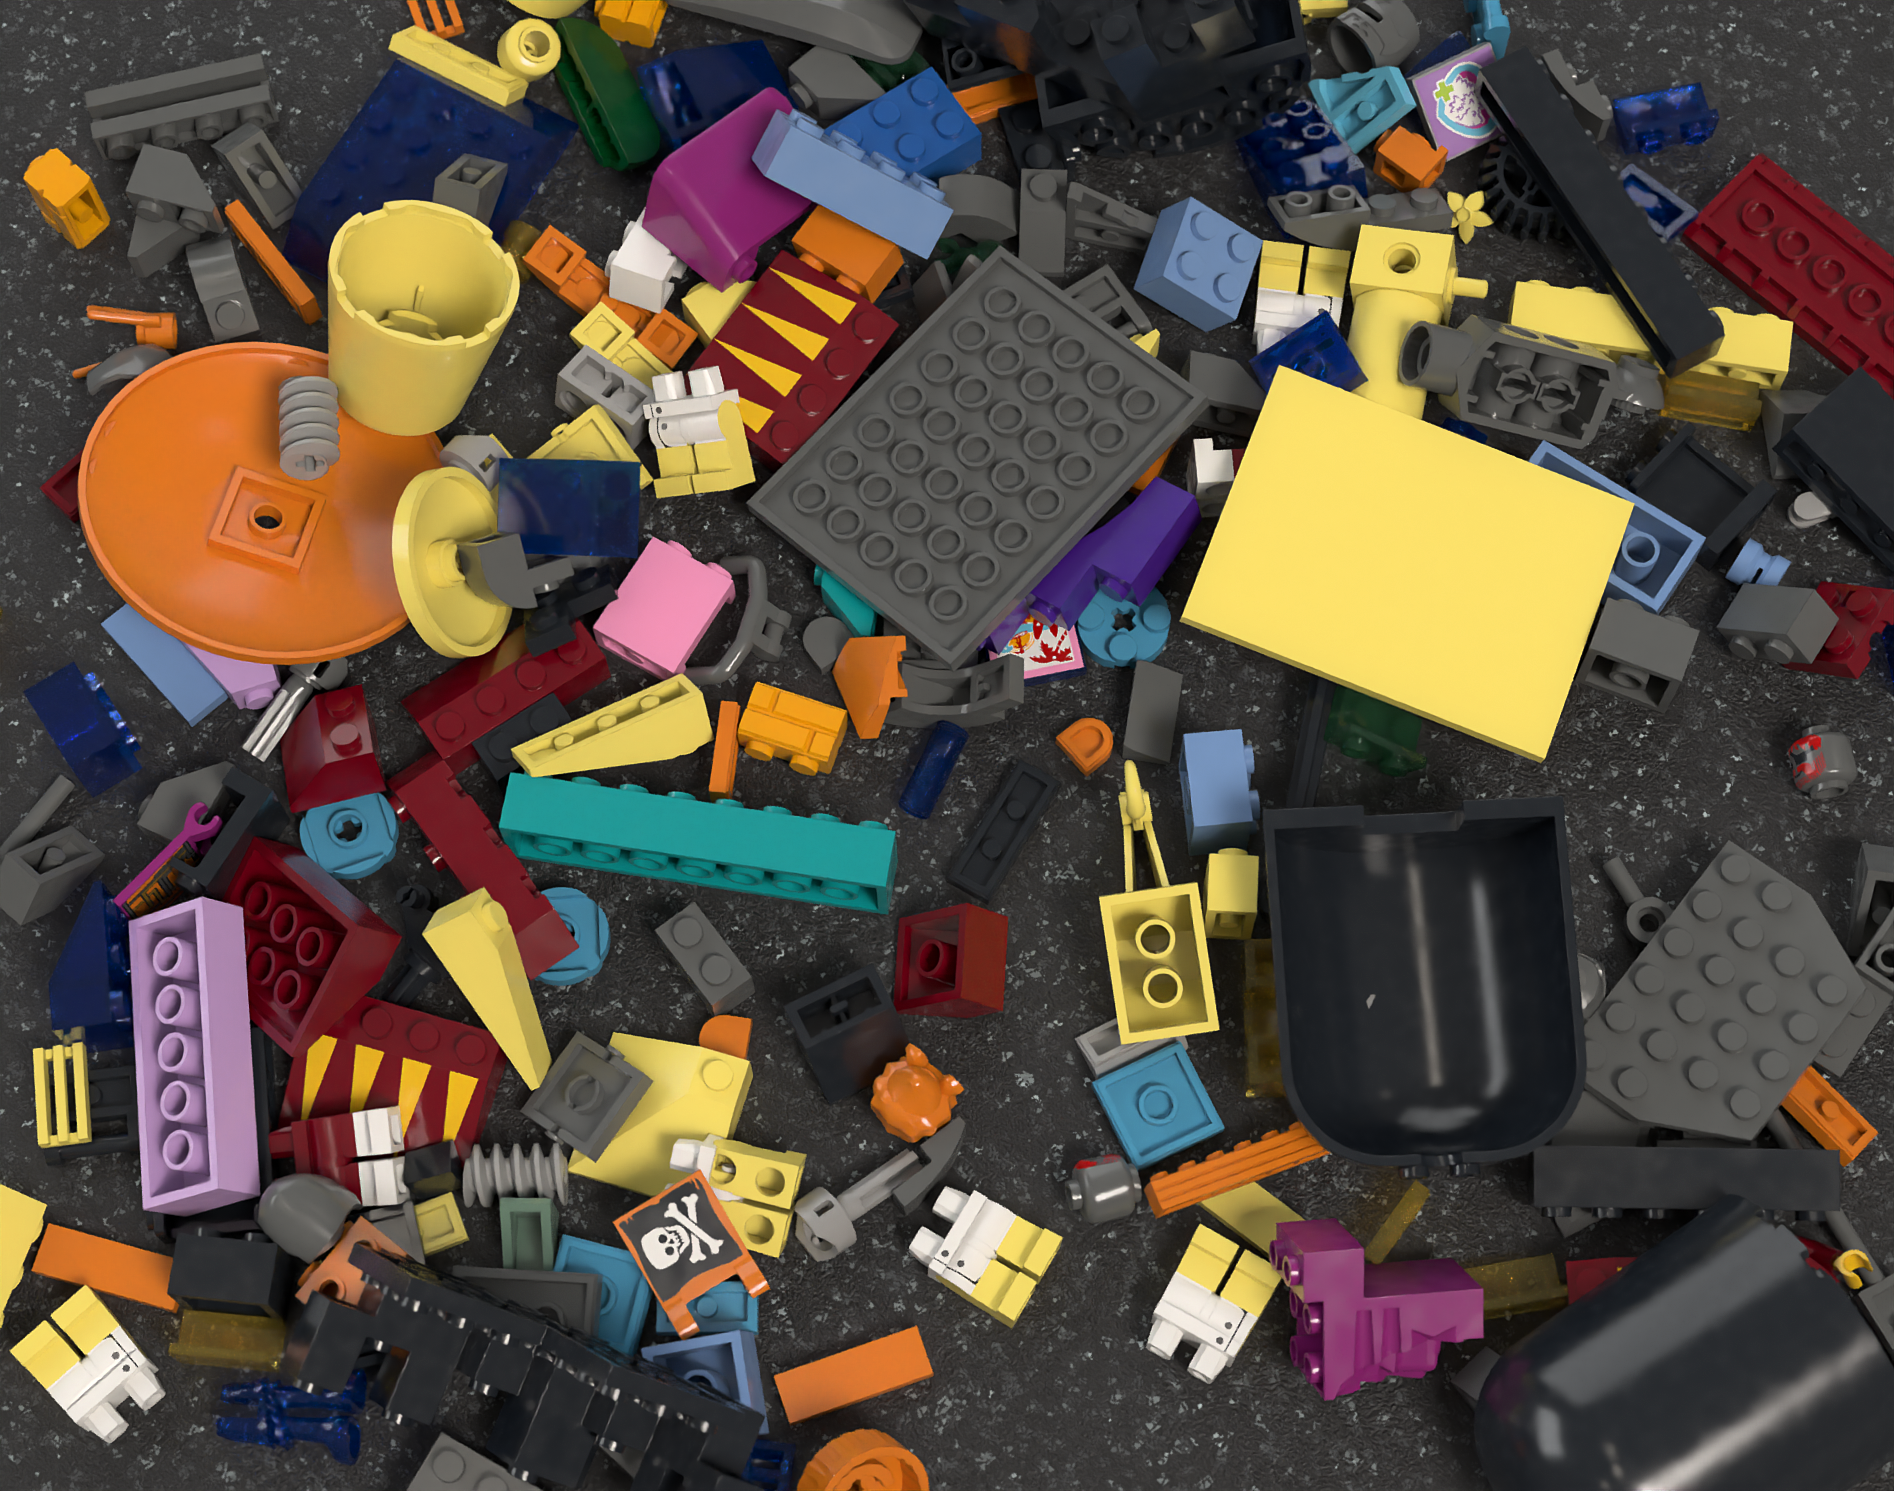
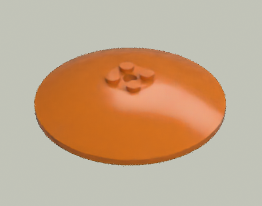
M239 342L203 347L165 360L128 383L99 415L87 438L78 475V510L87 545L97 566L126 603L146 620L167 634L212 654L259 664L296 665L338 659L363 651L389 638L411 622L403 606L394 573L392 557L394 518L399 500L412 479L424 471L444 468L439 458L440 452L444 447L435 432L416 436H400L374 430L354 419L339 404L338 413L336 414L339 418L337 429L340 435L337 445L340 450L339 460L329 466L328 473L323 477L312 481L299 480L288 476L279 465L281 452L279 450L280 420L278 414L280 406L278 397L280 391L278 387L282 381L295 376H319L329 379L328 354L281 343ZM260 516H270L278 521L279 526L273 529L262 528L255 522V519Z

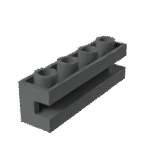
M261 53L84 92L87 109L93 120V123H90L93 140L103 160L130 158L135 153L141 152L143 144L172 149L178 144L188 141L219 138L224 133L234 131L247 121L259 128L279 121L270 75Z

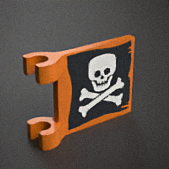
M701 1169L612 1221L682 1341L700 1331L686 1304L729 1277L737 1274L752 1298L770 1289L766 1279L745 1247Z

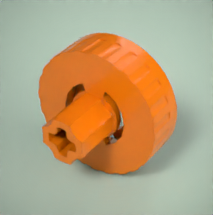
M858 1429L842 1434L819 1450L814 1458L807 1463L804 1473L798 1482L797 1491H929V1481L921 1461L893 1437L875 1429Z

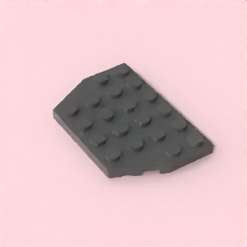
M1729 840L1591 1016L1589 1022L1584 1025L1587 1053V1072L1584 1088L1637 1126L1648 1128L1660 1126L1687 1131L1688 1135L1704 1138L1715 1136L1724 1139L1726 1142L1750 1146L1864 996L1866 986L1812 895Z

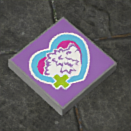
M1482 42L1406 79L1409 90L1417 105L1416 108L1430 146L1435 151L1441 145L1448 149L1446 162L1502 135L1474 94L1479 69L1497 61L1490 42Z

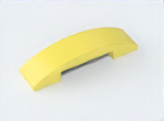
M601 301L569 334L580 349L585 345L589 346L651 389H653V376L672 372L634 338L635 331Z

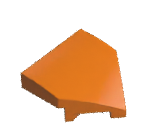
M906 636L849 638L837 658L832 674L860 739L879 737L890 706L891 697H908L907 688L898 670V661L903 659L901 651H906Z

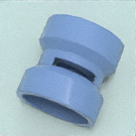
M1750 538L1725 578L1737 585L1750 583L1777 586L1791 562L1780 555L1771 556L1764 552L1763 545ZM1760 568L1763 569L1761 575L1757 573Z

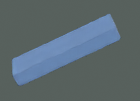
M128 603L101 623L109 636L191 727L195 726L229 698L222 687L177 638L167 634L146 620Z

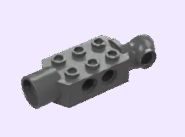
M1472 314L1457 329L1426 321L1415 323L1408 331L1399 354L1398 370L1402 383L1406 386L1438 393L1439 403L1460 420L1581 450L1595 438L1610 404L1638 414H1644L1646 408L1661 410L1665 406L1664 391L1657 379L1660 368L1652 363L1633 356L1621 355L1618 364H1616L1591 345Z

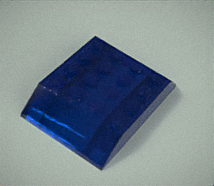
M404 56L399 57L391 65L299 197L282 256L293 266L328 283L330 248L334 237L345 222L359 212L364 216L381 210L385 202L400 200L432 202L435 178L464 153L508 164L507 174L488 228L493 231L492 239L500 246L578 131V124L526 97L503 106Z

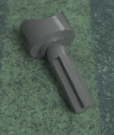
M345 657L317 663L291 665L289 670L294 674L284 683L240 747L264 762L312 695L314 687L318 690L324 687L329 692L337 690L348 673V660Z

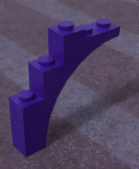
M1155 476L1131 505L1106 525L1083 537L976 650L980 651L984 647L1000 655L1029 613L1033 618L1046 626H1052L1054 623L1070 631L1099 589L1114 601L1122 602L1125 599L1140 607L1202 521L1195 495Z

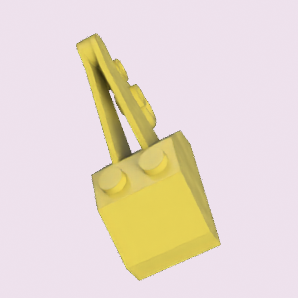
M1127 760L1124 765L1126 791L1120 792L1118 796L1124 826L1126 892L1099 896L1121 1045L1218 1031L1219 1023L1198 883L1169 885L1151 823L1152 814L1149 794L1147 791L1144 792V789H1141L1134 762ZM1133 830H1143L1157 888L1137 890Z

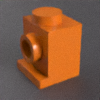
M1399 125L1394 132L1391 129L1385 131L1377 141L1373 150L1377 153L1373 172L1402 193L1410 192L1417 188H1429L1444 170L1448 149L1441 145L1435 151L1423 136L1417 133H1410Z

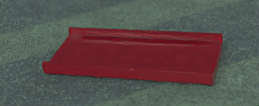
M1763 153L1756 155L1692 220L1683 232L1680 241L1770 314L1777 316L1780 320L1793 321L1792 331L1847 376H1850L1861 366L1872 378L1880 383L1883 390L1894 400V257Z

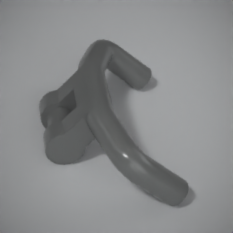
M725 556L719 562V566L729 572L730 575L748 574L749 598L736 639L719 663L715 666H693L686 668L684 675L694 685H715L725 682L735 673L750 651L756 657L765 661L778 662L783 649L780 642L783 633L789 630L792 616L768 602L766 569L764 563L756 556Z

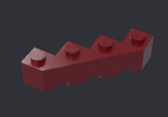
M434 750L385 782L393 793V796L387 799V802L402 823L410 819L418 827L429 842V845L424 847L423 851L438 872L446 868L466 894L459 899L484 887L493 901H497L504 908L508 922L513 930L526 976L531 981L579 948L578 943L546 896L539 892L526 869L508 845H504L491 822L470 794L467 795L462 789L453 771Z

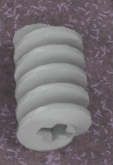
M319 376L290 377L282 381L278 387L280 391L278 397L280 406L278 414L280 420L279 450L281 452L279 465L282 471L290 477L312 481L328 473L329 466L335 464L340 457V450L337 446L340 440V435L337 431L339 418L336 415L339 409V404L336 400L338 387L331 380Z
M514 1143L509 1158H504L500 1144H494L489 1158H484L480 1144H474L470 1158H466L464 1164L463 1197L465 1206H472L476 1194H478L483 1207H490L496 1193L500 1200L501 1198H515L516 1192L519 1198H534L537 1192L539 1198H551L552 1201L557 1192L563 1206H566L569 1194L568 1164L559 1143H553L549 1157L543 1156L539 1143L533 1144L529 1157H524L519 1143Z

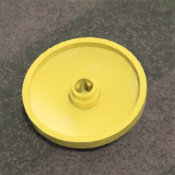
M444 467L424 471L414 477L407 485L399 500L394 518L392 557L396 583L403 606L420 637L441 655L449 658H466L483 655L497 645L506 631L513 608L496 606L485 602L472 591L465 579L456 545L495 532H501L498 517L500 510L487 488L474 475L457 467Z

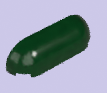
M560 18L555 32L558 36H561V62H557L554 69L594 157L602 167H611L621 172L633 170L644 165L658 151L660 133L622 51L617 43L596 25L577 18Z

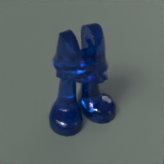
M353 1369L342 1394L324 1388L321 1396L305 1392L293 1385H282L280 1379L270 1381L268 1377L222 1385L220 1395L221 1401L236 1405L258 1406L257 1418H218L216 1435L226 1440L262 1445L273 1450L279 1445L289 1451L293 1448L294 1441L320 1443L327 1446L333 1459L339 1464L355 1465L361 1449V1429L356 1418L353 1416L291 1417L288 1416L287 1409H329L340 1413L359 1415L365 1408L367 1397L365 1372L363 1369Z

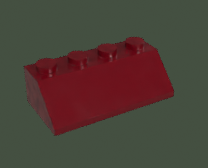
M576 618L577 639L534 658L525 643L523 624L503 636L489 652L468 658L400 702L430 748L444 759L456 776L479 761L472 742L554 692L562 706L565 707L609 679L611 674L605 655L578 618Z

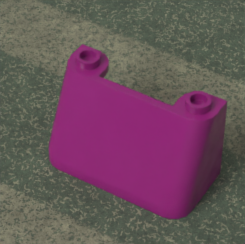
M774 87L764 89L670 154L660 164L651 182L641 227L721 293L736 282L742 284L752 276L757 267L755 258L760 245L810 210L812 214L818 206V203L765 177L751 159L776 110L778 109L790 115L792 109H794L788 99Z

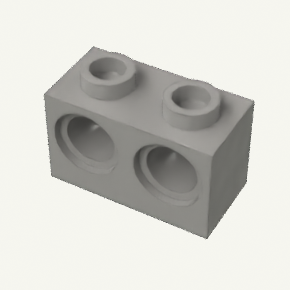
M585 345L558 374L555 405L575 419L593 405H600L609 415L632 450L649 433L650 419H645L643 405L655 402L653 389Z

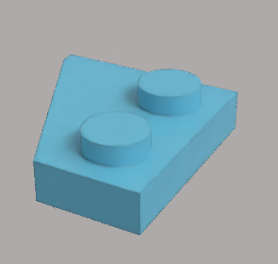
M1379 67L1370 69L1366 73L1352 72L1342 74V77L1328 80L1314 79L1308 83L1342 156L1353 157L1417 106L1400 69L1396 67Z

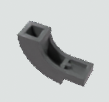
M1010 653L973 667L956 669L954 673L951 670H932L914 667L905 663L898 664V670L907 688L908 697L890 698V706L884 723L905 727L941 729L972 727L1004 720L1006 709L1024 704V658Z

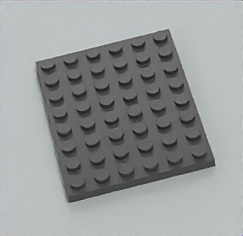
M999 246L746 504L752 514L954 673L1209 406L1208 396L1002 246Z

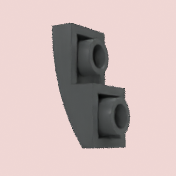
M1559 49L1542 54L1541 60L1548 69L1551 83L1559 94L1563 93L1568 97L1574 109V116L1582 128L1590 130L1597 142L1604 140L1610 121L1613 118V110L1608 97L1605 94L1600 95L1593 80L1578 85L1574 67L1571 63H1565Z

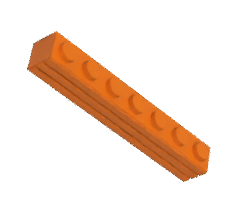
M1296 1122L1288 1127L1289 1131L1279 1134L1278 1130H1274L1264 1134L1261 1137L1262 1141L1253 1144L1250 1140L1241 1142L1233 1147L1234 1151L1224 1154L1223 1150L1216 1151L1208 1155L1205 1162L1196 1164L1193 1160L1184 1163L1178 1167V1172L1169 1175L1167 1171L1157 1173L1150 1177L1151 1182L1145 1187L1144 1192L1155 1218H1159L1328 1155L1330 1152L1317 1144L1300 1123Z

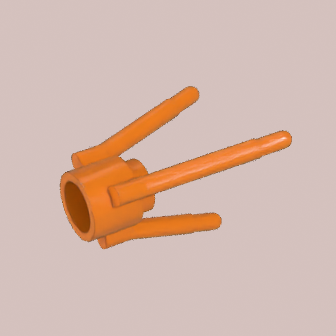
M89 305L86 308L89 319L136 325L138 345L154 344L165 349L177 348L178 330L175 313H147ZM100 363L76 369L72 372V376L76 379L86 377L88 371Z

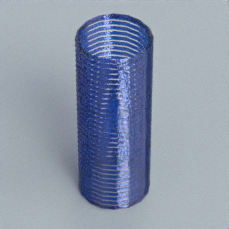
M941 720L937 722L898 802L902 810L920 819L930 818L942 794L941 792H943L951 776L950 774L955 768L954 766L969 738L968 733L963 728L949 721Z

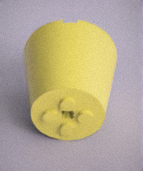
M418 200L385 202L381 210L364 216L359 212L344 223L334 237L328 259L329 380L338 387L336 400L350 416L367 427L392 435L416 436L437 431L451 423L462 410L510 320L519 296L520 284L517 266L511 253L505 254L492 239L493 231L477 219L457 209L433 202Z

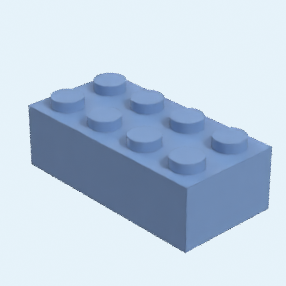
M778 109L776 110L751 157L765 177L925 259L929 258L954 211L944 200L946 193L937 188L935 182L914 171L910 178L905 176L906 172L897 167L898 163L877 151H873L870 157L866 156V151L858 147V143L839 131L833 130L830 136L824 134L825 130L816 125V120L796 109H792L790 115Z
M1543 440L1528 462L1635 503L1600 603L1605 605L1607 598L1614 600L1628 599L1640 604L1644 611L1659 615L1696 560L1706 537Z

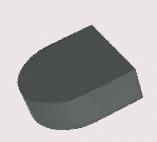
M828 616L820 617L813 620L804 631V650L814 666L823 675L834 667L848 639L855 637L839 619Z

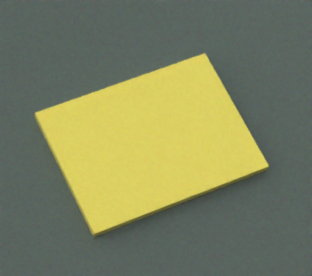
M1279 365L1180 622L1542 763L1547 755L1635 503Z

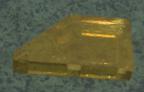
M1417 1180L1414 1181L1364 1250L1365 1258L1375 1265L1381 1264L1425 1205L1430 1196L1428 1188Z

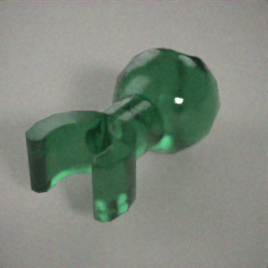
M951 238L938 239L940 251L942 253H952V255L947 259H936L935 261L940 260L941 263H944L947 274H951L957 271L971 254L975 255L983 263L999 246H1002L1004 249L1006 248L999 241L993 239L983 240L975 248L959 247L957 242Z

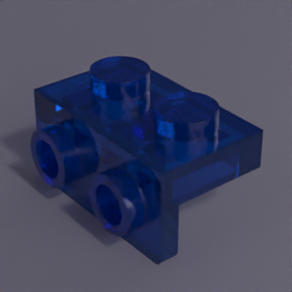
M1700 82L1613 99L1611 105L1613 118L1625 155L1638 152L1643 155L1654 154L1665 147L1683 143L1686 146L1701 144L1712 138L1720 118L1717 109L1709 110Z

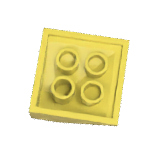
M613 1032L609 1045L625 1056L624 1061L646 1074L654 1082L598 1161L595 1163L573 1149L568 1164V1172L654 1197L664 1191L668 1183L676 1184L691 1175V1173L670 1168L673 1147L678 1139L704 1142L709 1134L724 1137L725 1140L733 1139L753 1078L750 1061L711 1049Z

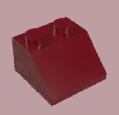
M362 684L315 695L280 739L289 807L292 813L386 790L375 722Z
M969 903L899 918L893 1002L897 1013L971 1018L1003 1011L1008 917Z

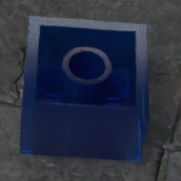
M73 661L24 691L25 696L67 763L93 798L142 769L141 764L134 755L135 752L142 748L92 671L83 676Z

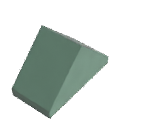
M501 1198L500 1219L503 1269L553 1271L557 1258L559 1212L552 1199Z

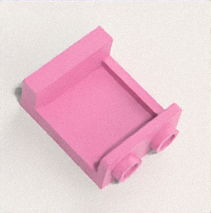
M652 537L619 587V599L610 602L595 623L593 630L597 644L662 681L681 673L684 674L686 661L724 603L731 604L736 597L734 581L731 580L732 576L715 563L709 562L707 565H704L691 558L692 554L689 550L675 541L669 540L667 543H664Z

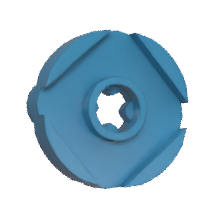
M1155 587L1140 607L1125 599L1122 602L1114 601L1099 589L1076 621L1079 643L1085 653L1102 666L1114 668V666H1130V669L1136 668L1137 660L1151 662L1162 652L1168 638L1171 614L1165 598ZM1119 613L1131 615L1133 617L1132 625L1134 629L1128 631L1123 627L1116 631L1112 627L1115 623L1114 616Z
M379 792L309 809L306 817L304 818L303 816L300 839L307 856L334 879L352 880L371 875L384 864L390 862L396 853V843L399 836L398 821L387 799ZM351 820L355 827L362 826V831L357 834V838L353 841L348 842L346 838H337V834L344 830L343 823Z
M557 887L540 892L546 896L570 933L575 934L574 939L578 943L579 948L534 979L549 985L566 986L576 984L587 977L596 975L602 968L611 942L610 928L603 910L593 900L589 899L586 894L577 889Z

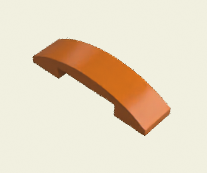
M549 225L523 258L522 262L552 292L584 318L600 301L603 302L635 331L634 338L672 371L699 333L665 308L659 314L609 297L610 277L605 276L603 270L585 258L587 251Z

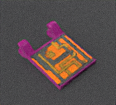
M198 802L189 809L183 831L113 900L128 921L167 909L184 892L174 884L176 876L167 863L174 856L191 867H197L222 832L223 822L217 815L207 825L198 824L200 816L208 810L205 803ZM203 840L201 849L199 850L194 842Z

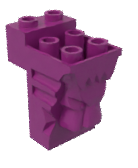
M1335 1218L1276 1223V1240H1271L1269 1246L1270 1262L1272 1269L1279 1273L1288 1287H1291L1289 1294L1292 1316L1297 1318V1336H1291L1290 1338L1291 1360L1293 1365L1298 1367L1304 1374L1307 1383L1312 1384L1324 1400H1335L1336 1396L1355 1392L1360 1389V1382L1383 1381L1387 1375L1423 1378L1426 1371L1434 1370L1437 1365L1441 1341L1457 1343L1464 1342V1339L1483 1338V1288L1453 1258L1364 1264V1248Z

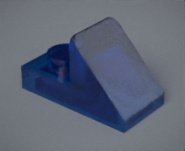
M1633 163L1620 172L1625 190L1633 201L1636 200L1642 204L1648 216V223L1658 237H1663L1669 242L1699 217V211Z

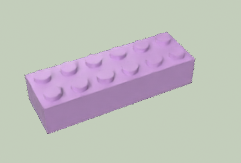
M199 897L129 921L143 1210L184 1217L260 1196L243 907Z

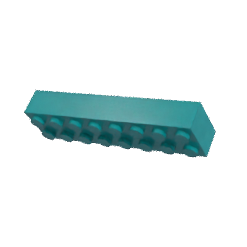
M526 771L524 774L510 772L499 830L505 844L508 845L517 858L889 914L898 856L896 831L888 830V827L882 823L861 821L859 825L840 823L839 818L822 813L812 814L811 818L793 816L791 811L777 806H766L763 808V811L744 808L742 803L731 799H717L714 804L696 801V797L684 792L672 791L667 796L649 794L647 789L632 784L620 785L619 789L603 787L600 782L586 777H574L572 782L553 779L552 775L532 778Z

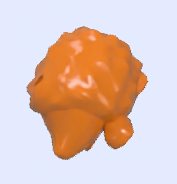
M909 1043L905 1048L906 1057H901L898 1062L887 1063L883 1074L874 1080V1085L872 1086L874 1096L870 1106L882 1122L887 1133L896 1135L908 1143H915L923 1137H932L943 1126H947L950 1123L951 1110L957 1104L956 1096L961 1094L964 1088L950 1074L943 1075L928 1062V1058L919 1048Z

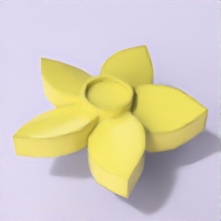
M1483 191L1475 192L1468 196L1467 199L1459 193L1448 192V205L1453 211L1451 228L1459 226V235L1465 244H1468L1472 239L1474 226L1486 227L1494 223L1488 214L1478 211L1484 204Z

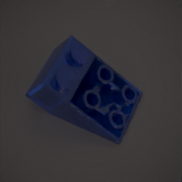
M763 40L677 50L636 68L640 91L671 154L768 87H774L788 99L794 109L799 111Z
M1313 97L1297 100L1284 114L1271 113L1262 119L1263 128L1235 140L1269 217L1285 239L1295 236L1283 230L1267 206L1268 197L1287 195L1294 191L1308 192L1328 189L1335 185H1354L1362 198H1368L1365 166Z
M499 458L497 532L519 533L524 554L639 558L642 463L603 460Z
M101 880L93 882L49 981L52 1031L67 1047L72 1046V1043L82 1042L86 1046L87 1054L134 1047L133 1002H130L129 984H132L130 955H127L125 939L129 938V921L113 902L117 895H112Z

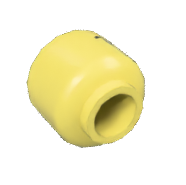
M532 18L518 21L503 33L497 48V57L502 69L509 74L526 80V82L539 80L556 66L561 53L560 40L554 29L544 21Z

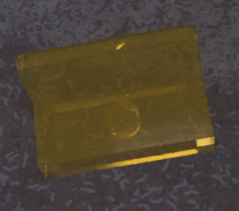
M1689 370L1670 380L1665 374L1663 384L1665 406L1659 411V416L1751 432L1761 412L1762 401L1758 400L1760 383Z
M1553 1253L1464 1269L1483 1288V1320L1562 1306L1569 1297L1568 1286L1560 1285Z
M184 1310L179 1342L170 1343L168 1354L179 1363L279 1372L286 1322L283 1319Z

